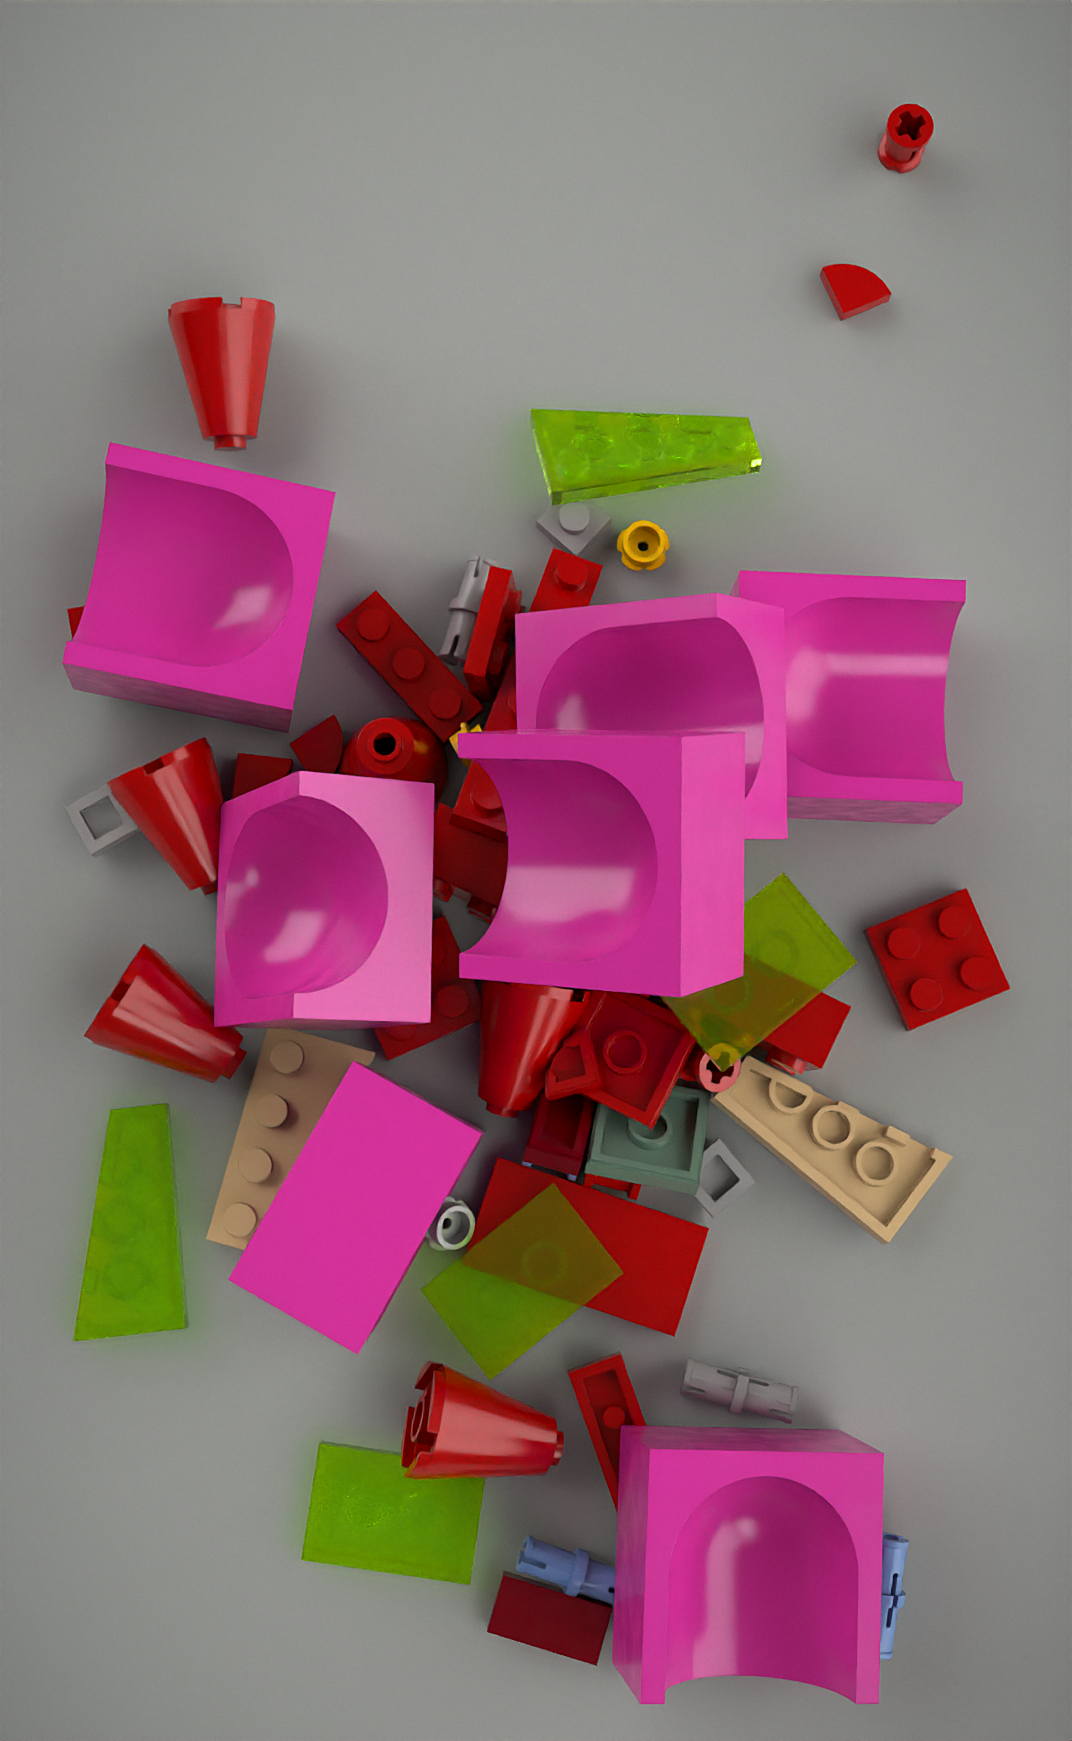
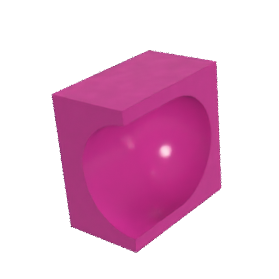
M109 442L105 461L104 508L92 579L78 629L72 641L66 642L62 661L72 688L83 692L289 733L336 492Z
M739 570L729 596L784 608L787 818L933 825L963 804V781H955L949 768L945 743L944 709L950 647L958 616L963 605L966 603V580Z
M707 593L515 614L517 730L576 729L745 732V840L788 839L785 624L783 607L721 593Z
M520 729L458 733V758L472 760L488 773L501 798L508 832L507 875L499 908L489 929L480 941L467 951L459 953V978L683 997L743 976L745 732Z
M297 771L220 804L214 1027L344 1031L430 1023L434 783Z
M352 1061L228 1280L358 1355L376 1329L427 1238L425 1236L446 1197L451 1195L486 1131L375 1068Z
M621 1425L612 1663L640 1704H665V1691L671 1686L692 1679L714 1676H758L797 1681L831 1690L848 1698L855 1704H879L884 1492L883 1452L842 1430Z

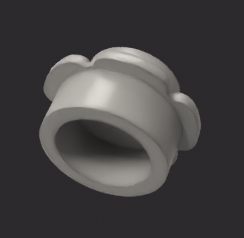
M447 1196L425 1234L428 1237V1245L437 1251L462 1248L473 1235L475 1228L474 1216L465 1202L462 1200L454 1201L453 1197ZM448 1218L446 1225L442 1227L444 1220Z

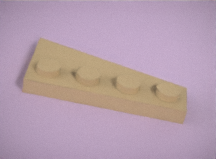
M267 1029L206 1240L245 1250L352 1061L370 1066L377 1053L292 1029Z
M748 1055L741 1061L740 1074L736 1082L729 1089L716 1092L710 1099L714 1105L881 1244H887L891 1241L953 1158V1156L937 1148L931 1149L911 1139V1135L890 1125L886 1127L860 1114V1110L842 1101L836 1102L813 1091L811 1086Z

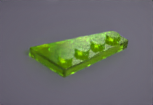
M530 409V426L552 506L760 471L762 457L748 417Z
M169 1103L110 1109L73 1342L179 1330L189 1327Z

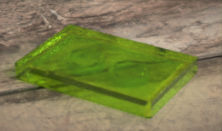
M783 872L744 903L743 976L683 997L660 996V998L720 1072H724L854 966L857 960Z
M552 1183L420 1290L491 1381L624 1272L556 1185Z
M320 1441L301 1560L470 1585L486 1478L408 1479L403 1475L408 1468L401 1467V1452Z

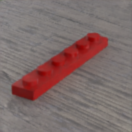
M553 548L529 612L589 606L603 565ZM516 646L483 732L517 730ZM472 761L449 823L504 842L507 833V823L501 798L488 773L479 764Z

